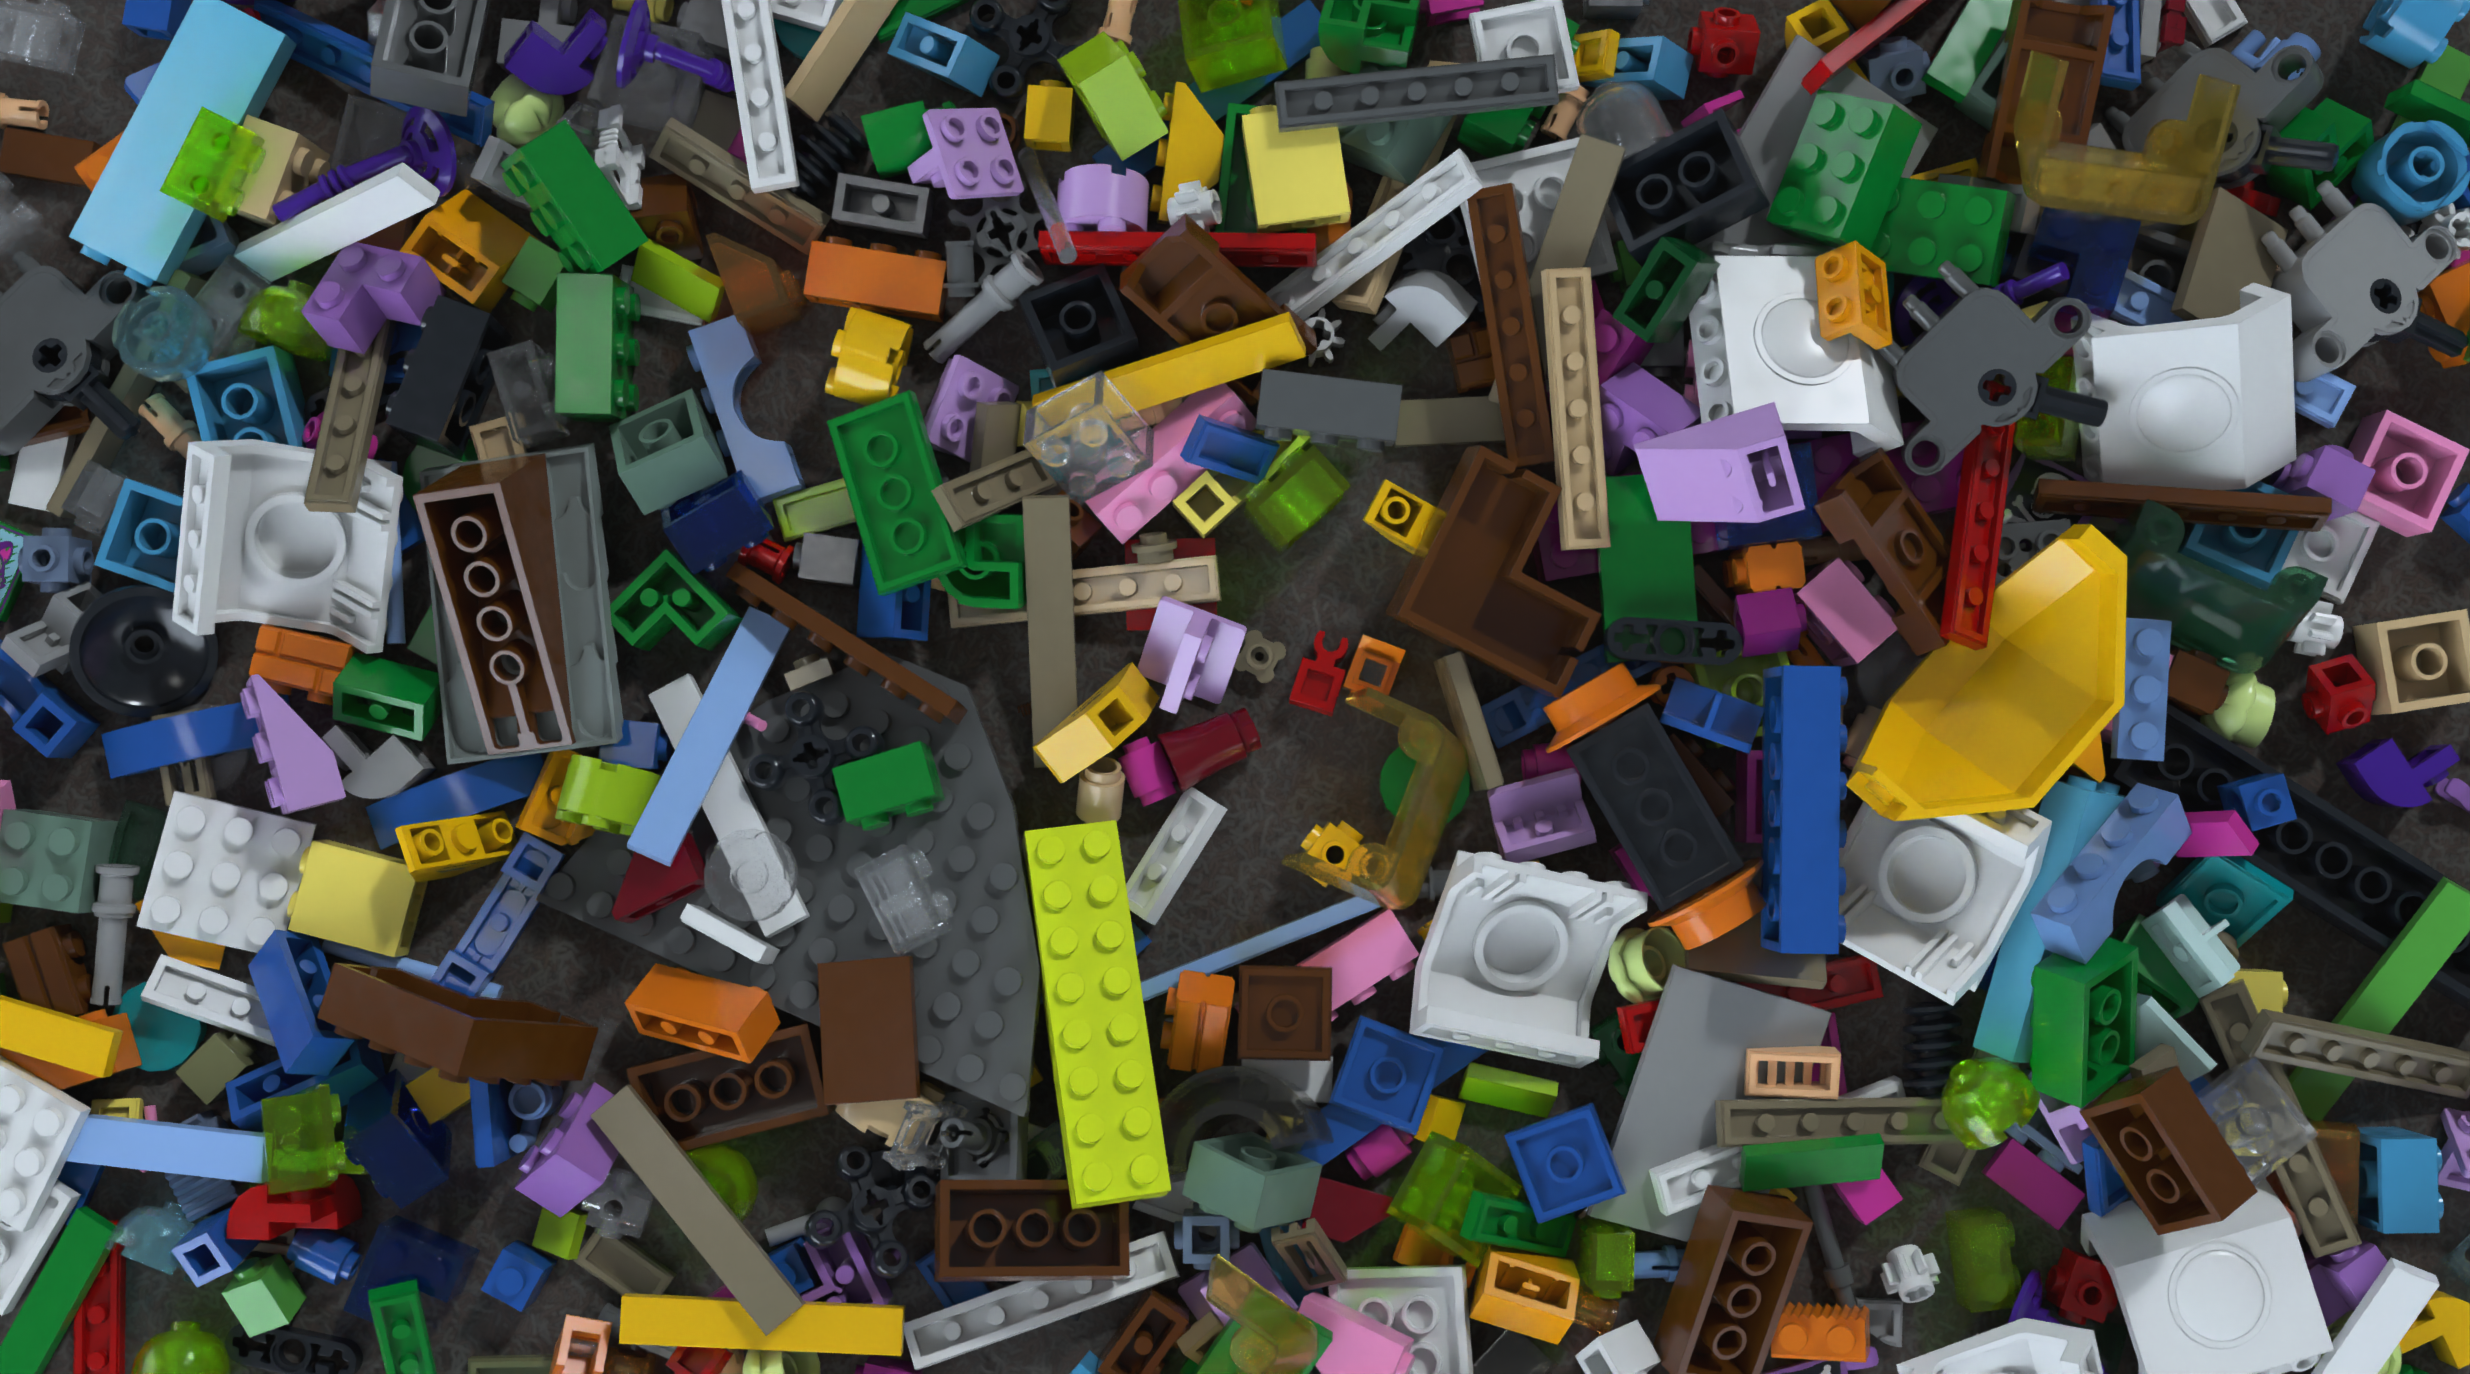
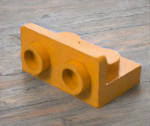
M1852 241L1817 256L1815 259L1820 336L1830 341L1851 333L1854 337L1859 338L1875 350L1891 345L1892 332L1886 263L1857 241Z

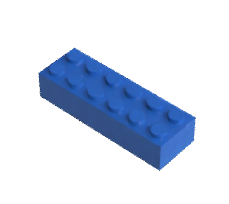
M1783 665L1763 669V707H1765L1763 713L1761 858L1764 864L1761 867V895L1767 905L1761 910V947L1778 953L1839 954V943H1844L1846 922L1844 915H1839V895L1843 896L1846 891V872L1844 867H1839V848L1845 847L1847 839L1845 820L1840 819V800H1845L1847 777L1845 772H1840V753H1845L1848 741L1846 725L1841 724V705H1845L1847 702L1848 683L1846 677H1841V666Z

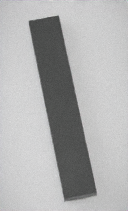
M1554 54L1274 83L1279 133L1557 105L1559 102Z

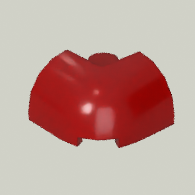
M300 1172L276 1176L264 1183L249 1188L237 1197L228 1215L227 1239L271 1240L294 1228H342L362 1218L360 1192L354 1180L344 1173Z

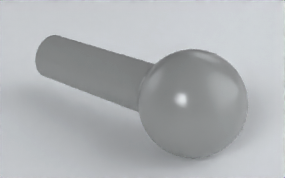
M827 1197L818 1204L815 1212L820 1210L840 1211L847 1207L848 1203L840 1197ZM815 1212L765 1229L769 1246L772 1247L803 1236L805 1223ZM825 1223L816 1224V1231L829 1226Z

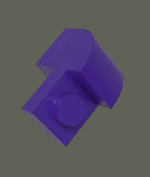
M590 8L563 43L531 20L505 53L504 67L527 85L543 93L565 95L581 90L594 79L593 66L585 58L595 59L608 41V37L605 36L607 32L606 20Z
M2387 738L2369 741L2337 762L2336 765L2352 789L2367 802L2383 807H2417L2433 800L2425 787L2432 786L2445 779L2449 775L2447 768L2461 759L2451 744L2430 745L2406 760L2394 740Z

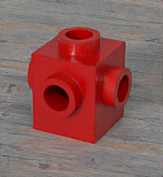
M1728 7L1716 8L1714 12L1700 11L1697 27H1691L1689 30L1687 52L1694 56L1698 72H1703L1707 76L1725 78L1729 74L1752 75L1761 32L1754 15L1741 14L1738 10Z
M2353 654L2308 666L2306 689L2301 697L2302 706L2306 715L2310 719H2315L2326 735L2347 728H2355L2370 722L2373 701L2376 700V683Z
M2063 1247L2058 1264L2053 1265L2048 1272L2045 1282V1289L2048 1292L2045 1299L2058 1306L2059 1311L2057 1315L2067 1320L2085 1325L2087 1318L2104 1324L2107 1314L2113 1312L2118 1302L2112 1279L2101 1260Z

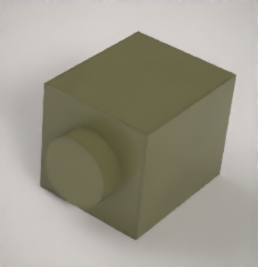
M226 1030L214 1033L175 1073L206 1105H210L227 1098L225 1083L254 1071L263 1061L254 1053L257 1047L249 1037Z

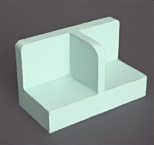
M2184 894L2178 895L2140 922L2198 998L2223 987L2235 978L2233 974L2240 970V964L2217 936L2230 923L2224 919L2210 927Z

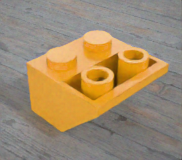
M465 188L427 213L399 252L422 256L440 282L482 311L491 313L508 289V286L501 282L528 237L537 238Z
M1483 1243V1252L1479 1260L1469 1318L1558 1345L1575 1317L1580 1277L1574 1260Z

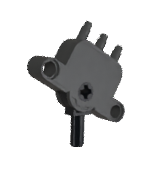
M2184 39V45H2174L2172 49L2178 53V56L2185 63L2166 83L2149 72L2141 73L2140 85L2151 98L2132 117L2123 111H2119L2115 106L2108 107L2104 112V118L2122 135L2125 150L2128 153H2142L2150 166V169L2145 172L2150 179L2134 194L2129 202V217L2140 227L2150 230L2155 229L2173 236L2203 208L2209 190L2217 187L2233 189L2243 186L2259 174L2268 175L2271 165L2329 172L2337 165L2339 159V146L2335 143L2284 138L2279 133L2319 93L2324 82L2323 73L2315 59L2306 48L2300 45L2282 48L2255 73L2234 55L2222 48L2201 50L2194 43ZM2306 68L2298 78L2287 80L2295 70ZM2164 208L2159 217L2147 221L2149 215L2154 210Z
M1948 260L1938 267V272L1960 297L1938 317L1923 301L1910 294L1902 304L1909 311V315L1924 331L1904 350L1893 339L1891 345L1876 350L1893 367L1894 383L1898 390L1926 417L1906 437L1904 445L1901 447L1902 460L1910 470L1919 475L1927 476L1940 471L1981 433V425L1993 427L2009 425L2023 416L2036 420L2038 413H2043L2093 427H2100L2108 412V402L2106 400L2049 386V378L2036 375V373L2046 372L2090 328L2092 321L2091 311L2084 302L2069 297L2055 298L2030 319L2008 296L1999 290L1978 287L1959 267H1955ZM2070 305L2077 312V324L2073 329L2061 332L2055 326L2054 317L2061 307ZM1996 374H2000L1999 381L2006 384V388L2003 393L1995 392L1993 398L1989 399L1990 392L1983 388V383L1985 380H1994ZM1920 441H1932L1936 446L1935 458L1925 465L1914 463L1911 456L1914 446Z

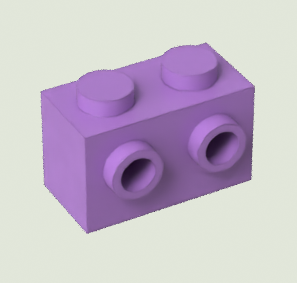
M2324 445L2307 453H2302L2296 457L2295 461L2272 473L2269 485L2296 496L2332 498V513L2327 521L2357 512L2376 470L2353 459L2354 454L2343 447Z

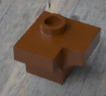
M676 173L641 178V187L643 188L642 209L628 211L646 237L687 260L704 258L703 243L698 224L697 201L690 182ZM639 247L633 250L632 252H637Z

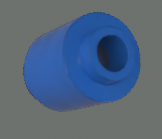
M300 1228L287 1252V1259L295 1262V1268L335 1286L343 1279L350 1281L353 1278L363 1256L357 1253L359 1250L358 1242L329 1229Z

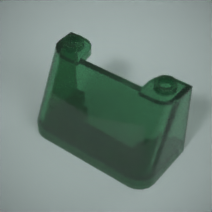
M2147 499L2119 524L2112 539V543L2127 556L2126 618L2172 621L2170 644L2188 652L2193 649L2210 654L2218 659L2217 665L2230 671L2249 674L2266 666L2316 605L2329 578L2307 568L2293 566L2278 572L2271 580L2266 591L2178 553L2177 551L2185 533L2182 519L2170 508Z

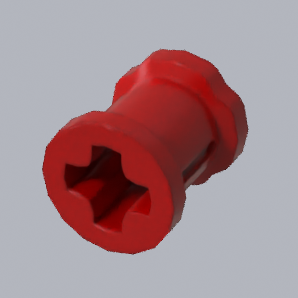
M756 528L751 531L745 540L737 562L743 566L751 565L771 575L772 581L780 584L786 578L793 564L795 547L789 545L785 548L763 537V531Z

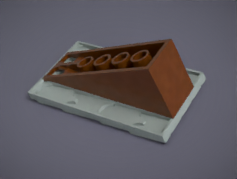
M594 443L430 467L419 472L421 490L413 495L427 546L447 765L618 743L623 738L622 727L624 720L616 663L618 662L614 627L611 623L607 583L609 570L601 519L604 513Z

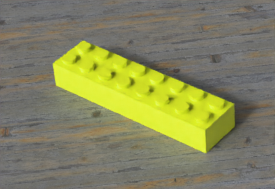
M1111 820L1025 831L1021 845L1024 853L1034 916L1033 922L1041 964V990L1072 1210L1165 1196L1171 1191L1117 821Z

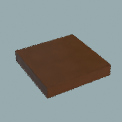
M1240 965L1238 1059L1331 1061L1332 967Z

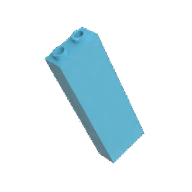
M193 0L69 235L70 238L84 244L80 253L106 266L112 258L127 266L123 275L149 288L154 280L167 286L174 271L179 269L214 203L246 115L259 117L297 44L286 34L221 0Z
M2069 774L2067 782L2057 781L2043 797L2038 814L2051 820L2052 825L2040 873L2001 943L1972 1047L2010 1062L2029 1063L2033 1043V1028L2030 1025V1018L2033 1011L2034 988L2031 985V976L2034 966L2053 954V952L2045 949L2030 912L2126 797L2119 794L2120 785L2106 781L2097 783L2084 777Z

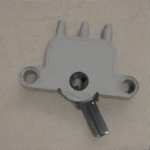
M2325 180L2317 186V191L2336 219L2321 227L2311 213H2307L2301 205H2297L2289 211V216L2295 222V227L2307 240L2298 250L2293 252L2286 242L2279 238L2274 231L2270 230L2261 237L2262 243L2267 248L2266 251L2279 266L2273 278L2272 288L2291 294L2292 320L2302 331L2293 340L2295 381L2308 382L2344 365L2362 347H2368L2384 339L2397 344L2407 338H2412L2450 357L2461 355L2463 349L2468 346L2469 338L2465 336L2464 332L2420 312L2422 299L2418 297L2417 292L2423 290L2457 256V241L2447 228L2440 225L2431 226L2408 238L2391 215L2381 206L2373 203H2363L2354 208L2338 188H2335L2329 180Z

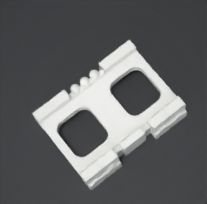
M620 104L610 106V108L599 110L597 129L600 138L599 149L595 151V163L626 208L633 211L642 209L643 188L640 185L641 170L645 169L646 150L643 144L632 146L622 128L624 110ZM618 139L620 140V142H621V144H622V149H621V150H620V148H619V146H618V141H617ZM613 170H616L619 174L620 185L614 176Z

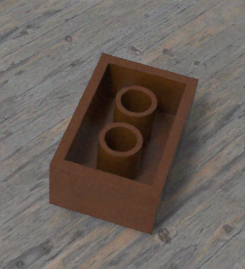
M2177 1065L2114 1084L2079 1111L2157 1235L2223 1221L2258 1192L2246 1174L2244 1167L2235 1157L2219 1132L2217 1125L2210 1118L2192 1090L2190 1083L2183 1076Z

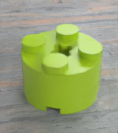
M572 754L558 801L555 819L578 825L585 824L593 826L592 829L631 837L661 777L655 773L619 763L617 765L602 762V759Z

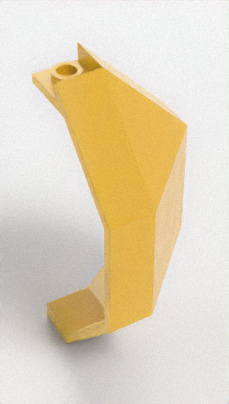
M2074 524L1998 583L1994 589L1987 648L1975 651L1950 640L1946 646L1930 651L1885 702L1846 786L1880 816L1892 821L2034 808L2124 706L2127 556L2092 524Z

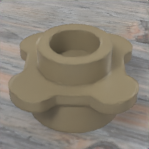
M1258 630L1249 631L1245 635L1246 643L1241 653L1238 654L1234 667L1240 672L1246 670L1256 675L1260 683H1268L1274 678L1273 670L1278 660L1283 659L1286 655L1285 646L1281 642L1273 643L1263 638L1262 633ZM1256 653H1263L1264 659L1257 661L1255 659Z

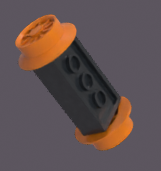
M1623 661L1543 707L1556 730V734L1545 750L1547 753H1551L1584 734L1590 733L1567 746L1566 751L1660 909L1648 919L1649 927L1671 926L1683 948L1690 950L1736 928L1767 905L1753 881L1764 861L1761 857L1744 863L1741 861L1649 703L1646 701L1622 715L1624 711L1661 689L1659 684L1637 685Z

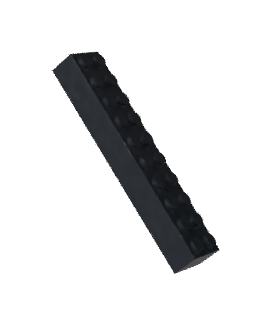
M2167 702L2164 761L2111 758L2110 750L2104 759L2106 776L2102 781L2120 785L2119 792L2124 796L2128 795L2137 782L2178 794L2184 812L2224 811L2217 786L2258 774L2280 772ZM2285 776L2297 819L2253 831V835L2260 844L2252 856L2241 857L2294 890L2292 901L2380 956H2383L2443 877H2448ZM2470 931L2428 984V986L2470 1011Z

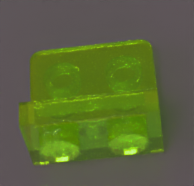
M329 1084L317 1085L312 1093L261 1099L260 1107L268 1194L275 1195L325 1188L338 1179L340 1170H345L346 1168L343 1141L335 1142L334 1127L337 1122H341V1106L338 1093L330 1094Z

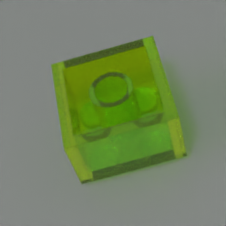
M1178 0L1185 60L1201 93L1288 69L1278 0Z
M1315 445L1306 452L1301 447H1298L1280 464L1279 472L1281 474L1270 483L1265 477L1245 495L1247 497L1245 500L1247 505L1245 506L1244 516L1280 556L1348 495L1351 488L1347 480Z
M1431 1131L1386 1212L1441 1251L1478 1268L1491 1244L1470 1241L1459 1235L1473 1190L1516 1199L1522 1186L1470 1147Z

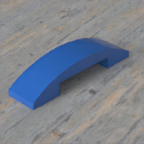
M1604 643L1575 657L1579 661L1562 696L1621 662L1605 663ZM1624 662L1634 679L1662 666L1660 662ZM1521 685L1481 706L1487 729L1497 748L1499 749L1551 722L1543 707L1555 701L1558 697L1546 696L1525 685Z
M289 695L280 696L291 707ZM242 702L157 719L101 734L110 778L117 779L158 770L160 767L248 748L254 749L252 737L259 733L255 718H246Z
M541 753L493 759L429 781L365 807L380 850L400 844L395 829L399 826L477 815L505 804H512L529 798L544 765Z
M525 831L500 870L503 872L502 876L455 950L448 951L430 981L468 996L479 997L519 940L540 905V902L536 901L538 894H543L548 880L552 875L558 873L566 855Z

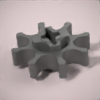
M1023 180L1021 181L1024 191L1018 196H1012L1007 201L997 202L990 197L982 198L983 207L976 215L964 216L954 209L949 212L948 216L953 225L964 226L970 230L971 237L969 241H974L973 257H978L985 262V270L978 279L980 287L986 276L990 274L994 276L997 271L1001 270L1011 261L1010 255L1015 250H1021L1029 257L1041 255L1038 242L1035 239L1036 231L1042 224L1056 220L1055 211L1050 206L1037 214H1029L1023 211L1021 202L1028 192L1026 183ZM996 219L1000 221L1002 227L1007 232H1010L1009 242L1012 247L1010 252L1006 250L1005 245L997 238V228L994 224ZM1026 239L1024 246L1021 248L1023 241Z

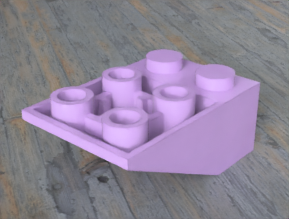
M1775 402L1634 444L1658 521L1760 523L1805 509L1787 439Z
M259 674L251 675L246 682L247 688L242 689V692H240V698L246 718H255L259 733L252 737L259 764L268 762L272 778L264 782L271 808L280 806L282 815L345 798L346 794L334 752Z

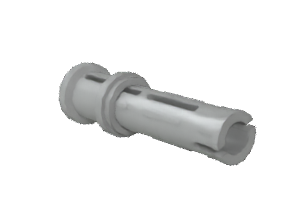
M1015 250L1010 255L1011 261L996 275L990 274L986 276L981 284L982 290L930 338L923 342L925 350L934 348L929 355L935 361L941 364L946 362L949 356L1000 310L1003 312L1012 310L1016 306V299L1032 285L1038 286L1044 281L1041 270L1027 254L1021 250Z
M96 864L95 872L100 877L97 902L92 903L91 911L94 912V916L99 917L90 1003L103 1005L105 986H109L108 1005L122 1004L128 918L133 917L137 906L132 903L134 876L140 874V867L128 864Z

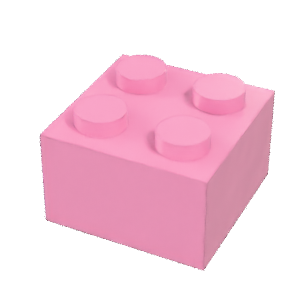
M2389 410L2363 417L2348 450L2354 454L2353 459L2376 470L2357 512L2380 522V525L2405 537L2432 532L2470 449Z
M1837 557L1818 564L1805 575L1806 582L1803 588L1792 589L1796 604L1802 603L1805 608L1807 630L1809 631L1807 635L1834 666L1844 667L1858 664L1898 629L1891 620L1895 615L1893 608L1881 596L1876 595L1873 597L1862 584L1865 581L1863 574L1849 560L1843 562Z

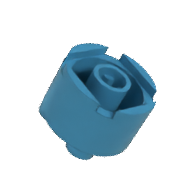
M2376 0L2362 28L2370 31V33L2366 36H2360L2359 42L2408 69L2417 67L2423 61L2433 64L2443 54L2448 45V39L2445 36L2453 23L2462 20L2470 10V0Z
M2428 120L2427 122L2411 121L2404 123L2374 142L2364 152L2358 161L2356 173L2351 181L2352 189L2363 203H2373L2381 206L2400 227L2418 222L2454 202L2467 188L2470 181V170L2467 171L2466 156L2469 155L2467 144L2453 128L2440 121Z

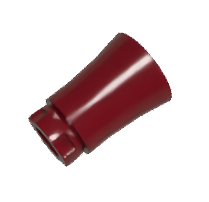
M1241 708L1231 714L1225 712L1192 726L1157 735L1158 741L1176 778L1175 782L1182 793L1217 771L1247 758L1246 753L1262 748L1260 737L1246 708Z

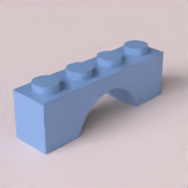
M738 313L688 331L692 345L686 346L687 354L695 372L702 370L707 387L701 389L702 397L709 413H717L722 430L716 431L717 440L724 456H732L737 472L731 474V479L739 499L746 498L749 504L758 507L772 502L774 498L806 489L792 447L785 441L767 440L756 436L749 429L741 411L743 386L749 375L762 363L748 321Z
M2137 782L2030 912L2046 950L2087 964L2113 932L2115 901L2128 874L2145 860L2167 865L2192 834L2178 794Z

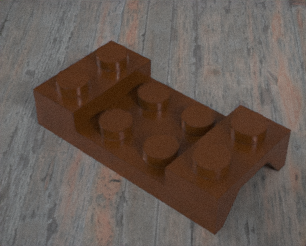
M2051 0L2012 1L2004 43H2008L1999 92L1991 131L1985 134L1976 178L1997 183L2031 185L2043 188L2046 192L2064 196L2077 193L2116 6H2080Z
M1186 213L1120 274V291L1182 346L1290 312L1305 344L1306 355H1311L1317 350L1316 332L1286 304L1283 303L1279 307L1219 252V243ZM1282 364V365H1279V366H1276V367H1273V368H1270V369H1271V370H1280L1285 364ZM1262 371L1226 382L1225 384L1252 407L1259 399Z
M1882 447L1854 459L1813 507L1820 516L1822 523L1830 530L1839 544L1854 539L1858 544L1863 556L1869 560L1885 583L1888 592L1901 606L1891 620L1916 656L1944 647L1950 641L1939 635L1951 548Z

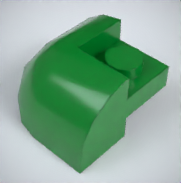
M1325 0L1318 25L1320 46L1331 62L1340 69L1353 74H1360L1363 61L1374 62L1385 67L1399 66L1406 68L1409 56L1411 57L1421 0Z
M923 100L861 116L872 158L881 180L909 173L907 167L932 149L922 117L929 109H925ZM951 101L943 103V108H935L957 109Z
M997 513L958 530L968 566L938 577L946 592L959 601L958 604L974 608L1021 609L1026 605L1023 514Z

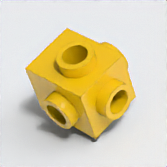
M1343 820L1337 827L1331 822H1327L1324 828L1316 824L1300 845L1306 850L1301 858L1309 864L1304 872L1325 888L1330 881L1339 887L1344 880L1352 884L1368 863L1361 858L1367 851V849L1359 844L1364 836ZM1336 845L1342 848L1344 856L1339 863L1334 864L1327 860L1326 852L1329 847Z

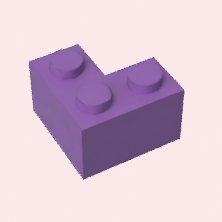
M355 242L341 249L301 312L327 346L365 354L386 319L421 326L422 317L429 306H434L437 296L444 297L447 291L422 256Z
M1634 362L1600 385L1605 472L1610 476L1617 475L1638 459L1634 444L1701 424L1700 408Z
M595 1082L580 1095L573 1092L558 1113L563 1118L559 1128L554 1127L545 1137L540 1148L533 1145L521 1160L518 1169L523 1171L514 1189L561 1218L604 1183L619 1151L590 1115L612 1098L614 1094Z
M826 1227L817 1232L821 1236H829L830 1228ZM858 1232L846 1233L840 1237L835 1245L822 1250L812 1247L807 1241L803 1243L821 1279L814 1287L799 1294L804 1301L887 1305L893 1297L886 1280L876 1275L871 1268L870 1258L872 1251L863 1234Z
M2361 1239L2362 1244L2318 1258L2314 1257L2311 1249L2303 1254L2327 1327L2351 1309H2356L2388 1261L2375 1244Z

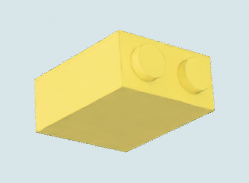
M1275 105L1258 106L1252 108L1250 114L1242 115V133L1257 233H1277L1349 222L1351 211L1338 127L1279 133L1277 108Z
M312 840L311 846L304 850L300 860L299 871L303 875L299 890L293 893L288 904L287 916L291 918L288 930L394 958L408 955L428 881L416 883L410 875L404 859L331 840Z

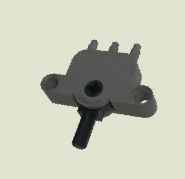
M23 251L14 253L12 261L24 275L4 294L0 291V455H12L22 449L64 406H76L82 411L88 408L119 439L127 440L131 436L136 437L140 432L141 420L107 388L113 382L108 377L110 371L109 361L145 326L158 302L157 295L149 287L123 275L125 272L123 270L109 272L87 291L56 268L41 266L33 257H29Z

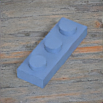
M2126 618L2124 706L2113 717L2111 758L2164 761L2172 621Z

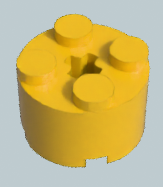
M851 307L845 321L844 330L838 329L834 338L831 355L838 357L837 367H832L828 374L825 393L865 406L897 395L900 387L896 386L903 366L907 365L913 340L912 325L864 309Z

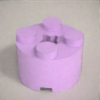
M1086 164L1065 171L1064 180L1059 178L1055 231L1147 232L1149 183L1147 179L1140 173L1127 168L1126 176L1112 173V165Z

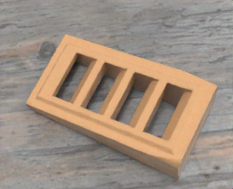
M1830 1046L1746 1048L1744 1095L1838 1100L1841 1053L1836 1047ZM1759 1061H1768L1767 1083H1758ZM1778 1061L1785 1062L1784 1082L1776 1083ZM1795 1062H1803L1802 1082H1794ZM1813 1063H1820L1819 1081H1812Z

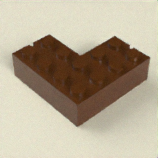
M1482 445L1467 447L1385 614L1459 652L1461 651V653L1543 695L1561 698L1579 660L1572 656L1557 654L1560 648L1583 652L1601 614L1525 575L1521 571L1562 488L1527 469L1515 470L1518 464ZM1501 474H1509V475H1508V477L1506 478V477H1504V476L1501 475Z
M334 963L317 1017L336 1025L334 1032L338 1035L352 1039H363V1037L369 1039L368 1047L390 1054L400 1052L404 1054L403 1062L420 1068L429 1069L433 1066L440 1069L438 1074L440 1078L456 1083H467L469 1077L488 1084H500L501 1078L520 1085H531L532 1079L551 1086H561L563 1080L582 1081L598 1032V1027L568 1015H561L560 1022L558 1023L560 1012L532 1001L468 996L403 969L371 966L370 968L365 965Z

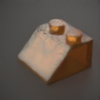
M715 232L706 235L736 320L750 335L757 337L804 319L800 306L806 305L807 301L798 279H794L790 269L783 271L774 259Z

